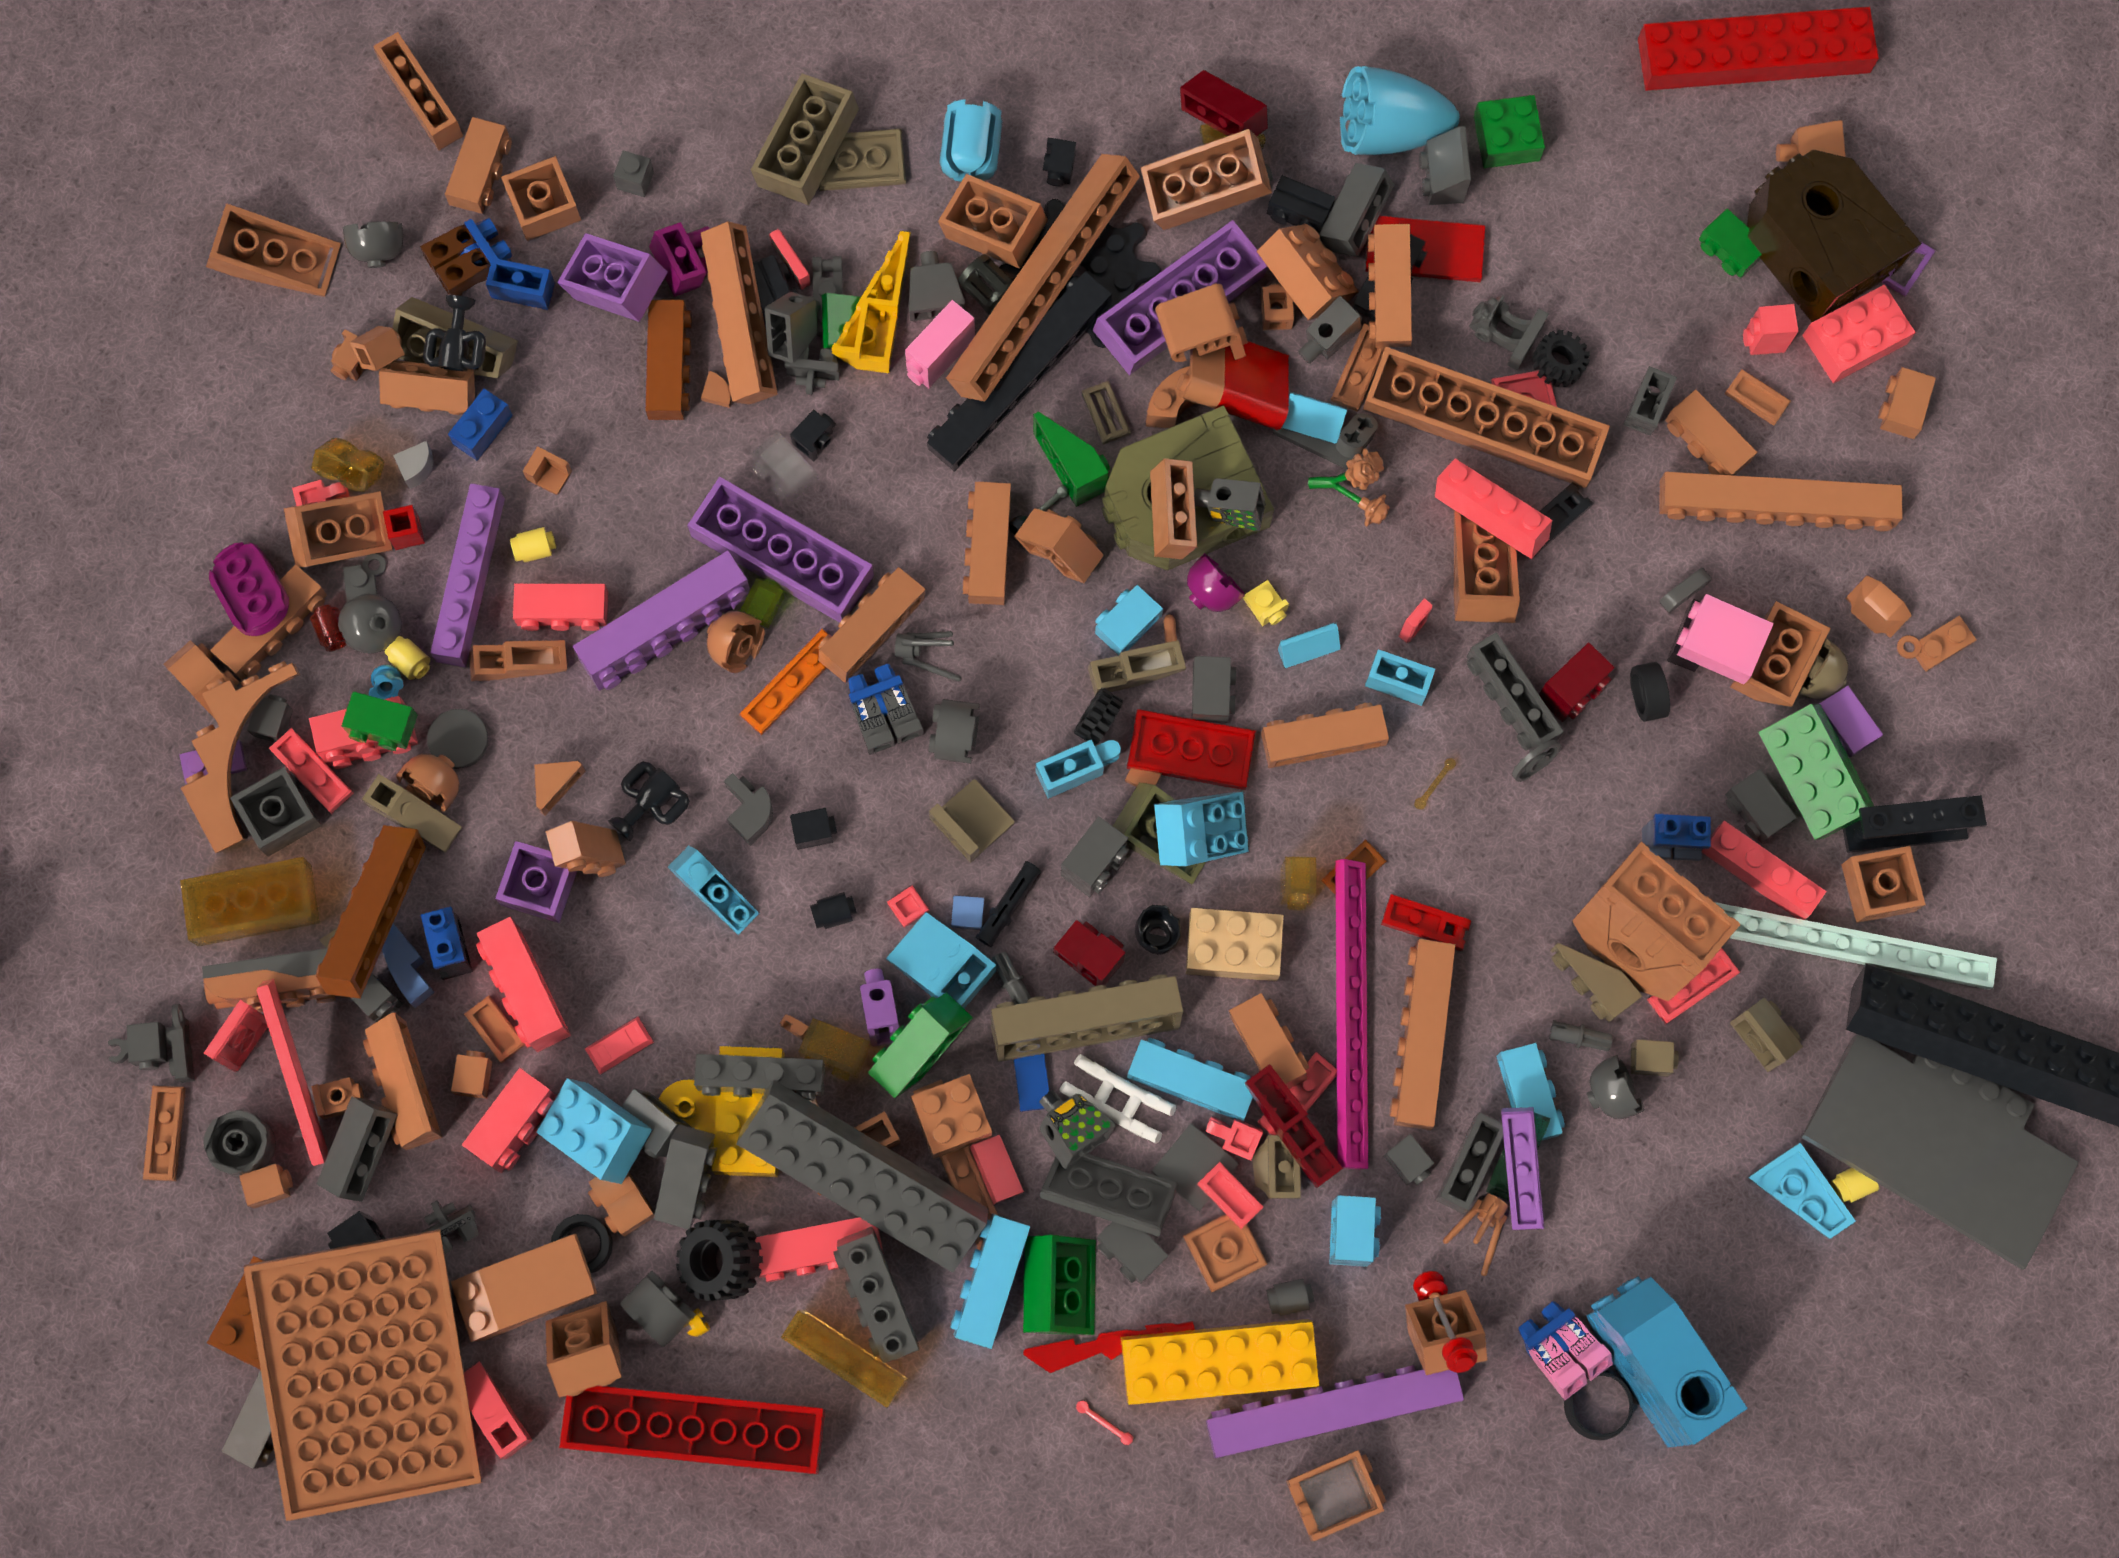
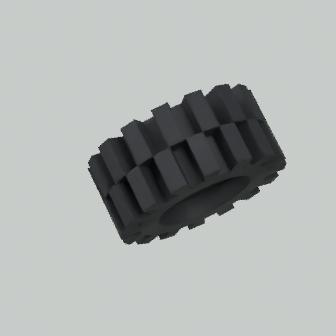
M1558 330L1556 334L1554 331H1551L1543 337L1533 353L1532 362H1535L1533 365L1534 371L1540 370L1537 374L1538 377L1542 378L1545 376L1547 378L1545 383L1549 384L1552 380L1555 387H1559L1561 383L1563 387H1568L1570 383L1573 385L1579 380L1590 360L1588 358L1590 353L1585 351L1587 348L1585 343L1579 344L1581 338L1578 335L1573 339L1571 337L1572 332L1568 331L1564 335L1563 330ZM1552 352L1564 355L1569 360L1570 365H1564L1556 361L1552 356Z
M1102 687L1081 716L1074 734L1085 741L1092 739L1094 746H1096L1115 720L1123 700Z

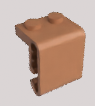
M1213 284L1156 306L1155 311L1173 361H1187L1184 352L1193 348H1197L1198 354L1201 356L1230 346L1235 360L1246 356L1243 345L1247 344L1248 341L1243 326L1237 328L1235 321L1240 318L1235 303H1228L1221 284Z

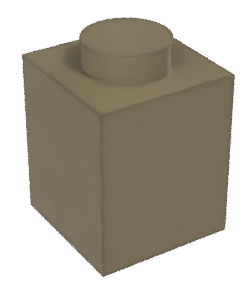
M1635 1040L1631 1044V1074L1668 1077L1673 1073V1069H1677L1679 1055L1678 1051H1674V1042Z

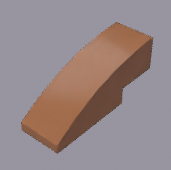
M565 640L505 641L503 645H473L469 651L471 681H489L567 671Z

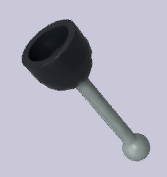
M1060 486L1057 489V493L1043 504L1039 510L1046 511L1059 498H1065L1068 495V489L1065 486ZM1020 515L1013 518L1009 522V530L1016 535L1028 516Z

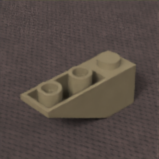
M380 774L377 775L362 798L369 808L403 828L417 829L424 841L445 853L462 829L460 825Z
M1557 943L1550 950L1552 953L1556 952L1551 958L1558 969L1564 971L1571 966L1578 976L1571 980L1574 989L1582 996L1589 990L1594 994L1589 998L1593 1003L1590 1007L1599 1019L1603 1020L1605 1018L1608 1022L1612 1021L1642 997L1622 971L1560 943Z

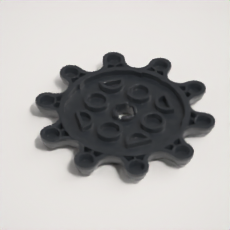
M1052 199L1045 204L1044 212L1048 221L1021 268L1019 269L1009 264L999 266L1012 281H1014L1064 209L1065 205L1060 200ZM1108 222L1080 263V266H1084L1091 277L1112 294V303L1102 314L1136 291L1139 285L1148 282L1162 272L1156 263L1141 261L1135 255L1136 246L1147 235V230L1140 223H1132L1125 228H1115ZM1071 276L1057 296L1059 299L1066 293V286L1074 278L1073 276ZM1095 321L1086 332L1091 336L1094 345L1106 348L1093 332Z

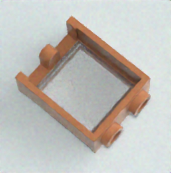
M1356 1450L1286 1480L1311 1541L1319 1540L1384 1511L1382 1504L1386 1502V1499L1379 1484L1374 1486L1369 1474L1373 1472V1469L1366 1454L1360 1455L1359 1450Z

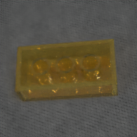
M304 857L180 880L188 940L198 947L320 923L312 865Z

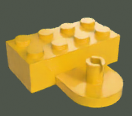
M720 1046L719 1055L784 1058L785 1056L782 1048ZM694 1080L677 1081L669 1085L662 1092L659 1100L692 1128L715 1134L713 1144L717 1148V1154L712 1165V1172L715 1175L778 1177V1169L737 1145L741 1128L764 1094L752 1093V1097L733 1096V1092H721L720 1096L702 1095V1091H698L694 1086Z

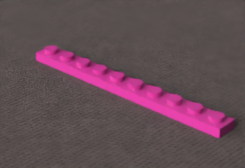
M1341 859L1335 861L1337 1158L1339 1164L1345 1169L1364 1170L1368 1169L1366 863Z

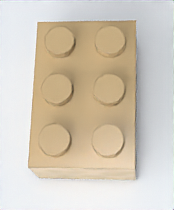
M1191 908L1189 914L1186 974L1278 981L1281 966L1283 915Z

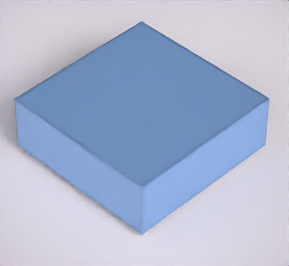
M954 896L951 927L982 929L984 898Z

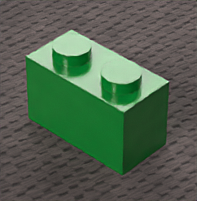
M1728 208L1703 230L1699 238L1702 242L1700 244L1701 249L1708 256L1716 255L1722 261L1723 270L1730 276L1736 274L1742 278L1761 260L1760 256L1762 255L1748 238L1749 228Z
M353 691L341 726L352 740L366 743L367 739L377 741L378 746L384 749L396 751L397 747L407 749L418 714L410 706Z

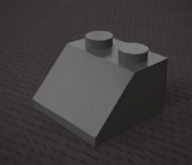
M1459 126L1427 140L1424 152L1419 154L1420 169H1425L1426 178L1422 179L1423 196H1428L1429 205L1464 202L1471 181L1465 126Z

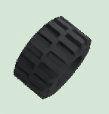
M705 1220L696 1223L695 1227H690L686 1231L687 1237L681 1238L679 1244L682 1247L681 1250H677L676 1257H679V1264H676L677 1271H681L682 1274L679 1279L681 1283L687 1284L685 1289L689 1293H694V1297L705 1299V1301L737 1299L739 1296H745L749 1293L748 1288H754L757 1283L755 1277L761 1274L762 1270L759 1269V1263H763V1256H759V1250L762 1248L760 1242H755L757 1236L754 1231H748L749 1226L745 1223H739L738 1220ZM718 1248H720L723 1256V1265L720 1272L716 1264Z

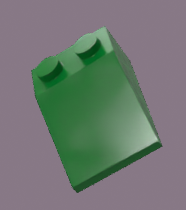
M1039 411L1033 414V434L1063 486L1068 489V494L1074 505L1077 507L1104 493L1109 479L1108 471L1110 470L1104 455H1098L1094 447Z

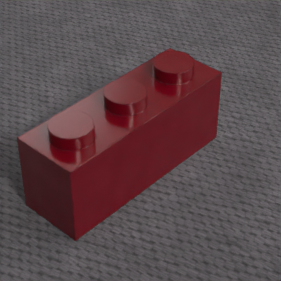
M1202 70L1180 87L1182 110L1226 136L1250 129L1257 137L1268 129L1267 105L1205 70Z

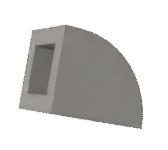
M427 441L393 455L409 489L423 483L432 471L434 459Z

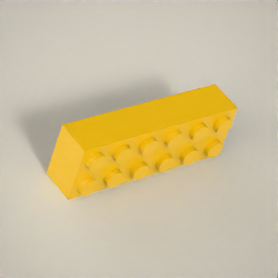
M1310 1319L1121 1337L1128 1405L1319 1386L1313 1322Z

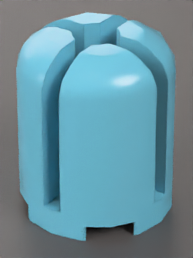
M966 99L954 101L947 106L939 161L942 172L959 182L963 180L966 174L983 181L989 180L995 174L998 165L1002 130L1001 110L983 101V106L965 104Z

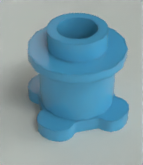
M381 665L375 668L371 674L373 687L369 689V696L380 699L398 696L399 690L404 686L399 670L391 665Z

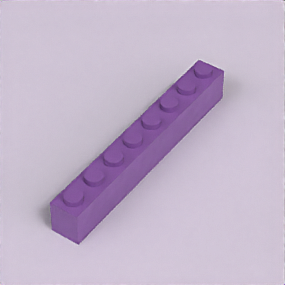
M1412 1365L1396 1369L1397 1376L1385 1378L1384 1372L1365 1376L1366 1383L1354 1385L1352 1379L1335 1383L1336 1390L1323 1393L1322 1387L1305 1390V1397L1293 1400L1292 1395L1287 1394L1273 1398L1274 1404L1264 1407L1261 1406L1260 1401L1242 1405L1243 1411L1234 1414L1230 1413V1408L1211 1412L1212 1419L1206 1420L1214 1458L1463 1401L1464 1398L1458 1374L1446 1370L1426 1375L1424 1369L1415 1371V1367Z

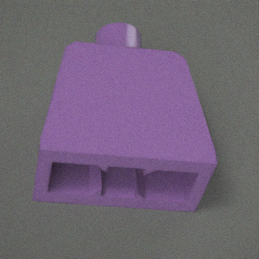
M871 969L864 973L866 984L861 985L860 990L871 1046L874 1047L893 1043L890 1037L899 1028L891 981L884 980L882 969ZM889 1027L888 1032L879 1033L878 1028Z

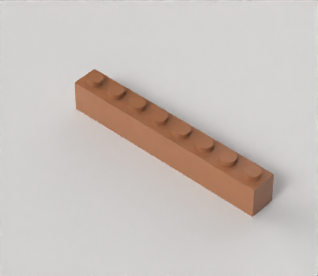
M1665 472L1660 479L1659 514H1667L1669 519H1683L1687 515L1697 516V519L1700 521H1712L1715 517L1727 518V521L1731 523H1740L1745 519H1756V523L1763 525L1772 524L1774 521H1786L1788 526H1801L1804 522L1815 523V526L1819 528H1829L1833 524H1844L1845 528L1850 530L1861 529L1863 526H1874L1876 531H1889L1902 520V485Z

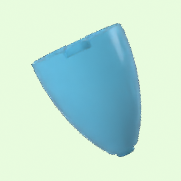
M1355 66L1347 76L1341 96L1346 97L1343 106L1344 117H1340L1342 147L1345 151L1356 155L1392 154L1425 146L1427 140L1456 128L1459 123V111L1443 94L1417 79L1398 72L1368 66ZM1348 120H1351L1347 132L1345 125Z

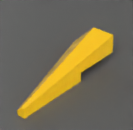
M900 231L896 243L885 256L883 265L879 271H876L857 303L856 310L849 322H846L842 334L832 346L833 355L856 369L889 373L910 232Z

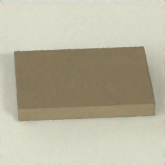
M890 129L846 133L819 185L820 191L906 184L902 130Z

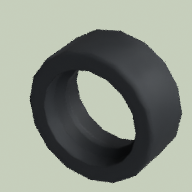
M1652 662L1632 667L1630 684L1640 719L1646 722L1668 717L1670 713V695L1667 680L1660 664Z
M576 1214L565 1218L556 1227L551 1237V1242L565 1238L572 1229L579 1226L593 1229L599 1236L600 1250L592 1261L587 1262L590 1274L599 1271L607 1264L612 1254L613 1240L609 1229L599 1219L590 1215Z

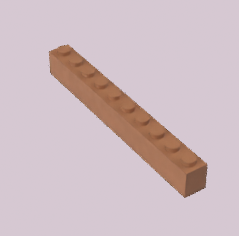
M1100 155L952 368L946 379L961 397L984 402L987 400L1133 188L1140 175L1126 156Z

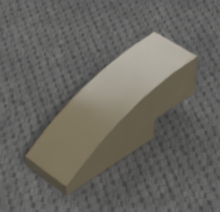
M1179 640L1123 651L1119 656L1091 661L1088 670L1094 694L1096 695L1102 687L1110 692L1123 690L1186 670Z

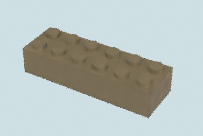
M1160 974L1149 978V981L1137 983L1136 980H1127L1119 983L1117 987L1094 986L1084 993L1076 994L1075 991H1065L1058 994V997L1045 999L1044 996H1037L1028 999L1027 1003L1017 1005L1014 1002H1004L991 1009V1030L997 1061L1001 1062L1178 1030L1181 1024L1183 1008L1176 976L1167 977L1165 974Z

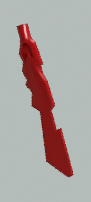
M1193 1321L1173 1324L1171 1322L1145 1325L1146 1329L1139 1331L1125 1329L1099 1333L1097 1340L1076 1345L1073 1338L1024 1349L1023 1355L1047 1372L1052 1373L1100 1353L1113 1360L1122 1353L1121 1337L1195 1330Z

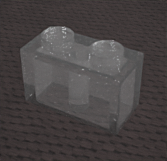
M778 431L751 453L754 463L752 465L753 470L761 479L767 477L774 484L771 488L781 500L787 498L793 504L819 482L817 472Z

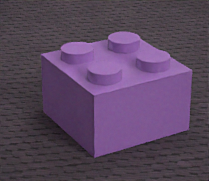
M515 841L495 899L503 907L560 923L577 871L569 872L566 868L555 867L551 851Z

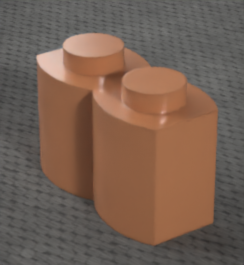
M629 1172L622 1184L600 1180L597 1177L589 1181L592 1190L588 1194L597 1207L603 1205L608 1216L604 1219L614 1234L619 1231L625 1237L654 1218L655 1212Z

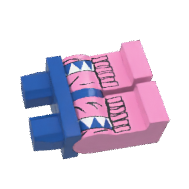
M1553 1301L1542 1311V1316L1548 1322L1547 1325L1539 1329L1531 1319L1519 1326L1518 1329L1525 1343L1526 1352L1562 1398L1566 1400L1587 1384V1378L1592 1381L1613 1365L1611 1352L1596 1340L1585 1325L1575 1317L1570 1308L1564 1310Z

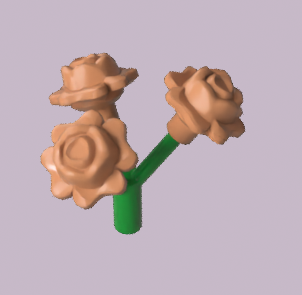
M1364 448L1363 456L1356 454L1352 460L1346 462L1348 469L1345 473L1338 476L1309 477L1308 486L1309 489L1334 488L1358 503V507L1365 511L1366 520L1364 525L1367 527L1372 523L1380 524L1385 520L1390 509L1385 503L1386 495L1383 494L1378 499L1375 498L1371 501L1366 497L1360 498L1339 485V482L1348 480L1351 481L1354 488L1359 487L1361 490H1366L1369 484L1378 481L1379 473L1384 471V466H1382L1383 460L1378 452H1368L1367 448Z

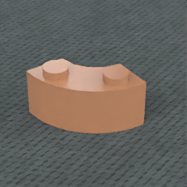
M1190 366L1172 373L1156 388L1149 402L1146 427H1174L1178 417L1185 409L1198 404L1181 398L1180 391L1177 390V382L1182 373L1186 374Z
M190 640L163 665L213 716L202 695L209 691L207 685L220 678H224L225 682L233 680L236 686L240 682L228 670L222 673L210 661L214 655L203 643L196 646Z

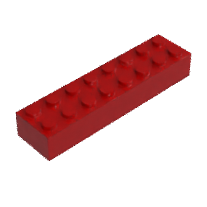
M1870 6L1651 23L1643 25L1638 37L1645 91L1871 73L1879 59Z
M594 1386L585 1389L576 1396L566 1395L559 1448L818 1475L826 1410L814 1407Z

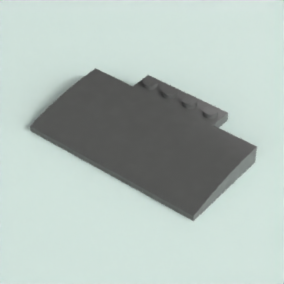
M1856 1034L1850 1040L1802 1135L1803 1139L2022 1270L2027 1267L2078 1165V1161L2024 1130L2035 1105L2002 1085L1915 1055L1913 1061L1910 1062L1875 1040Z

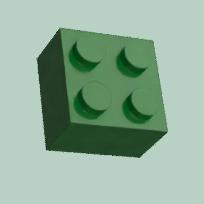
M1535 95L1477 103L1473 117L1483 169L1540 161L1545 145Z

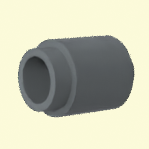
M1303 1278L1275 1284L1273 1288L1266 1290L1271 1314L1279 1313L1280 1316L1310 1310L1309 1303L1314 1302L1311 1284H1305Z

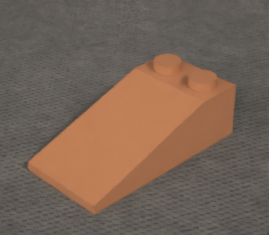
M226 203L206 267L237 278L325 297L341 243ZM331 247L333 248L332 254L320 289L318 288V285L329 253V249Z
M1454 510L1455 621L1515 623L1520 603L1516 549Z
M577 1234L567 1236L451 1281L471 1342L491 1339L597 1294Z

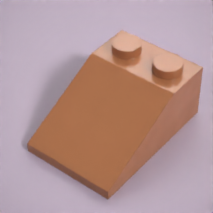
M381 491L284 508L295 564L298 567H308L392 550L383 516L384 506Z

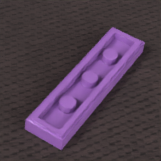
M1534 1107L1502 1108L1501 1115L1512 1230L1544 1229Z

